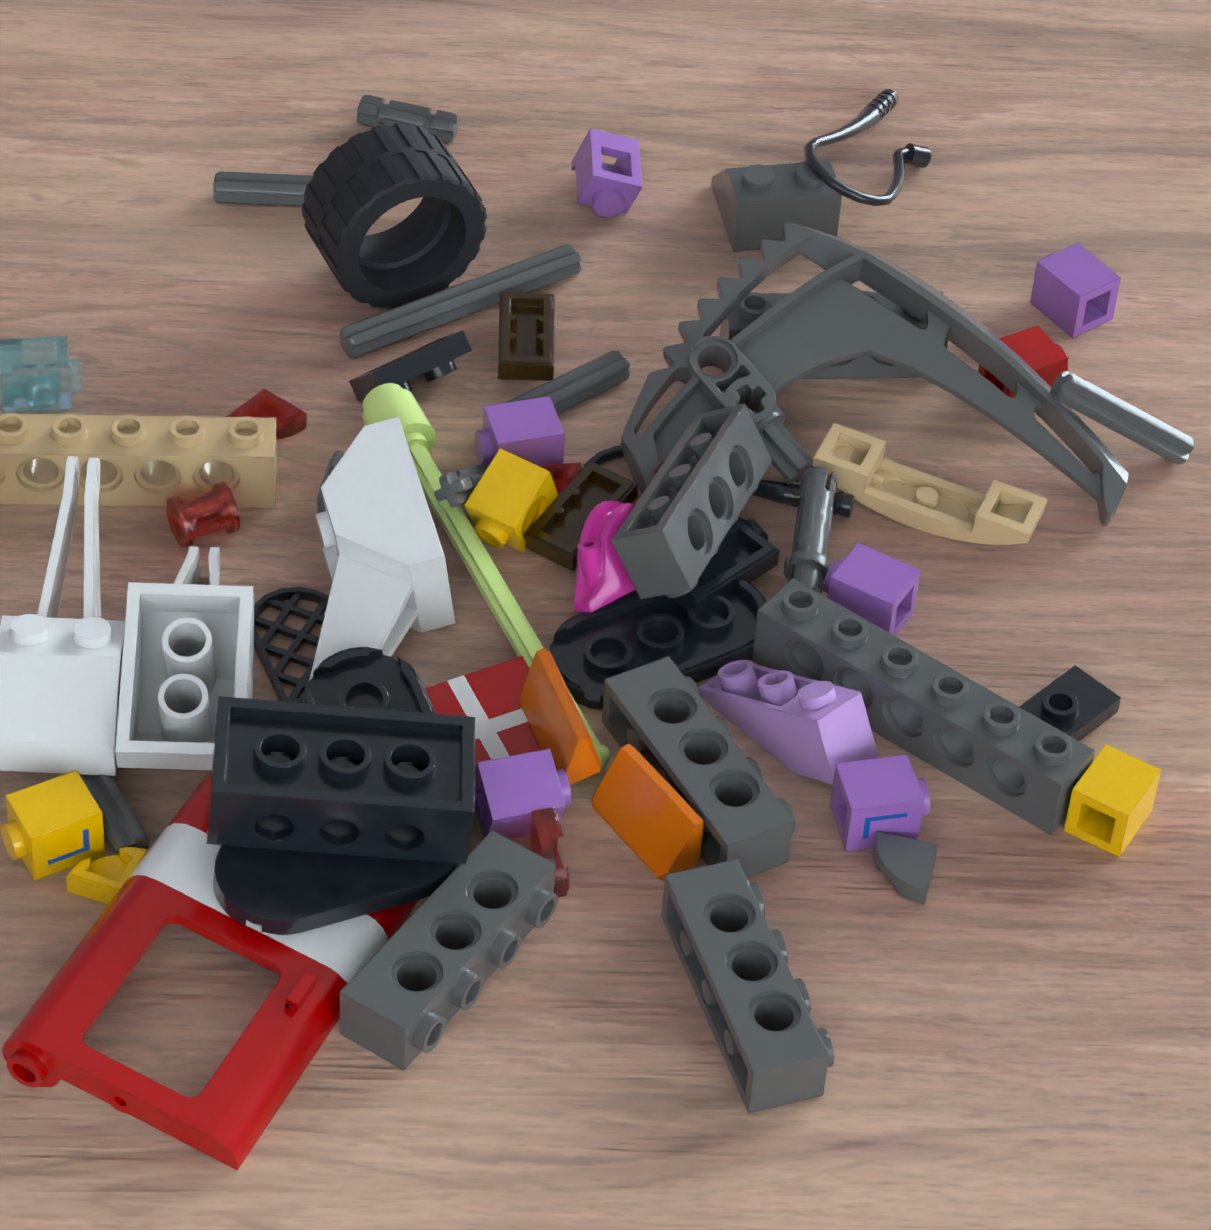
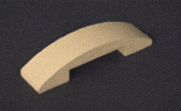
M837 423L832 424L813 458V467L828 469L827 480L828 475L832 472L836 474L838 478L837 487L846 494L854 495V499L861 504L914 529L958 541L990 545L1028 543L1048 501L1045 497L997 480H993L987 494L888 460L883 458L887 441Z

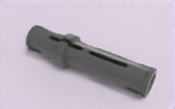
M814 467L805 470L801 475L800 499L797 508L791 557L787 556L785 559L783 574L787 579V583L794 578L821 594L825 576L831 566L827 559V548L838 478L832 472L828 475V482L825 486L828 469Z

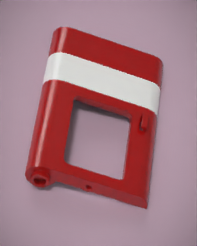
M210 773L204 776L2 1047V1052L7 1062L9 1073L19 1083L31 1088H51L56 1086L62 1079L110 1104L116 1110L127 1113L238 1171L340 1019V991L401 928L419 900L291 935H275L261 932L262 925L253 924L246 920L245 926L232 919L218 903L213 888L215 859L222 845L206 844L212 774ZM169 924L182 925L276 973L279 977V981L203 1091L194 1097H186L88 1047L82 1040L160 932Z

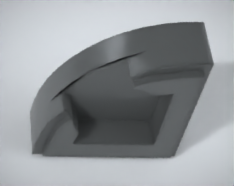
M876 831L873 850L874 864L877 870L882 871L897 886L896 892L908 900L925 905L938 844Z

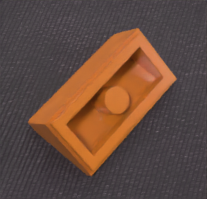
M545 648L536 651L521 691L520 705L540 749L551 750L556 770L564 769L569 784L572 785L601 772L600 767H602L590 734L550 650L546 651Z
M630 744L621 747L594 793L592 807L658 879L665 881V875L686 871L699 864L704 820Z

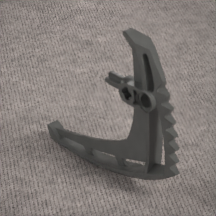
M795 223L784 224V241L766 239L761 241L760 251L762 260L740 257L738 260L739 279L724 277L717 279L716 287L719 299L698 300L697 311L700 320L679 323L678 331L684 343L664 347L663 357L669 367L653 371L648 375L621 437L620 446L632 478L638 484L641 494H643L696 414L746 404L770 454L771 464L789 484L794 481L798 483L801 481V475L805 470L814 468L812 466L813 459L783 426L786 415L776 405L775 394L794 381L816 370L849 359L870 355L908 370L953 394L1033 449L1098 502L1099 519L1103 526H1107L1112 521L1125 491L1129 476L1127 470L1070 407L1051 397V387L1020 356L975 317L936 288L892 261L843 238ZM797 255H803L825 270L779 301L731 340L721 336H711L726 317L756 286ZM857 281L864 283L925 323L927 328L925 330L919 329L851 284ZM945 338L995 376L1016 395L1015 398L1008 397L975 369L947 350L944 346ZM706 366H714L720 368L725 373L720 376H711L704 373L701 369ZM676 381L685 383V386L667 404L643 434L637 435L647 415L666 390ZM1034 412L1074 452L1081 462L1037 421Z

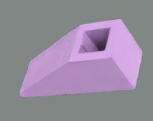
M738 660L724 665L719 669L717 676L698 687L701 698L794 774L833 785L836 763L879 757L863 697L859 691L836 686L829 681H817L794 675L790 671H779L756 665L748 660Z

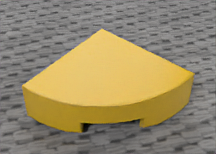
M137 847L119 848V854L105 856L92 862L91 858L79 862L66 876L67 892L109 904L149 850Z

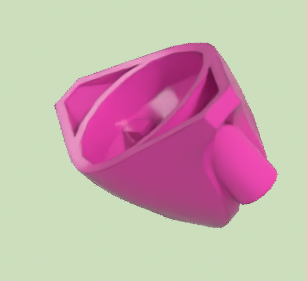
M603 501L596 505L587 517L579 544L577 545L574 611L592 613L635 590L611 540L636 503Z

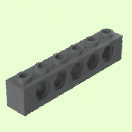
M794 578L757 611L752 655L753 662L779 671H790L794 675L813 680L829 681L833 685L861 692L873 732L1049 835H1052L1066 820L1072 789L1093 762L1094 749Z

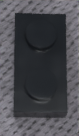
M462 330L432 341L350 380L349 383L358 401L364 400L366 395L375 387L386 383L398 384L403 389L411 392L412 388L409 380L423 374L426 381L430 382L457 370L454 359L472 351Z

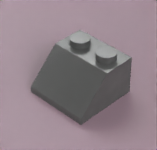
M807 161L726 168L712 177L711 187L733 252L760 250L763 239L784 241L783 230L785 223H795L837 236L842 195L821 181L812 172ZM819 161L836 178L831 161Z

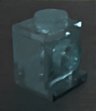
M67 336L0 339V380L3 414L15 413V411L72 408L71 393L82 392L80 358L69 359Z

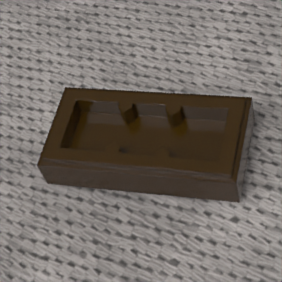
M500 292L498 379L550 381L554 378L555 294Z
M589 461L524 534L525 548L573 572L577 568V545L580 541L584 523L590 512L603 501L611 500L621 503H633L638 498V484Z

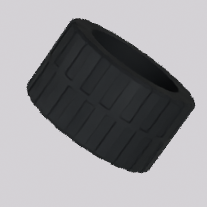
M408 124L382 125L350 137L343 145L337 146L331 151L326 160L318 165L313 173L314 176L311 182L306 186L304 192L305 201L302 204V216L305 219L304 226L307 233L344 291L349 292L356 301L368 303L371 307L395 308L448 288L450 283L457 277L460 278L468 269L467 266L476 258L480 251V244L485 238L487 214L486 208L482 204V198L443 141L436 135H431L427 129L419 126L411 127ZM423 197L415 210L402 222L383 232L366 235L376 220L388 210L405 201Z

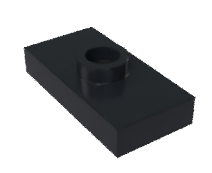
M738 519L722 540L718 552L710 559L704 571H712L714 573L708 575L705 579L698 580L697 585L688 593L671 599L687 611L688 605L691 604L694 607V614L696 616L711 606V598L716 594L725 597L738 589V580L744 579L750 583L777 566L780 550Z
M1075 665L1019 707L1080 741L1118 712L1121 697Z

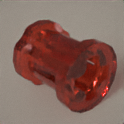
M224 481L213 484L212 491L184 500L177 495L166 500L168 522L178 545L182 548L192 546L195 538L223 529L230 534L240 529L239 509L231 489Z

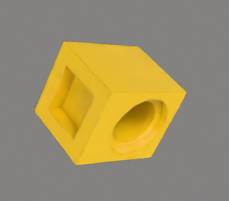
M500 448L466 501L465 508L479 539L498 549H502L506 544L524 553L526 550L524 534L558 497V493L550 471Z

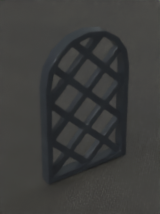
M304 587L281 588L264 595L254 604V648L279 701L302 703L300 695L305 690V686L307 688L314 659L296 654L303 642L318 646L319 637L309 633L316 623L323 624V613L326 610L329 599L328 595L318 590ZM300 600L319 604L314 612L296 606ZM268 607L281 611L274 622L258 616ZM290 614L308 620L301 631L283 625ZM256 626L268 630L262 639H260L256 631ZM276 633L295 639L288 650L269 644ZM268 654L281 658V660L275 668L273 667ZM290 661L308 667L301 679L283 673ZM281 682L295 687L289 697H287Z

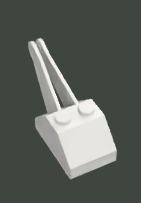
M399 417L365 425L321 486L326 511L316 513L315 516L324 546L322 549L332 586L309 681L313 677V671L327 657L339 651L355 647H370L383 650V655L392 656L409 628L423 633L456 624L445 555Z
M68 456L66 461L63 496L38 613L20 616L2 615L0 623V771L67 774L77 770L79 774L116 776L117 760L115 747L125 621L101 618L98 511L100 459L96 457H89L84 493L83 618H58L78 501L79 459L74 456Z
M195 546L189 547L187 557L173 584L128 582L115 747L118 768L212 770L218 696L252 699L254 658L253 586L219 585L220 547H210L208 585H198L200 555L199 547Z

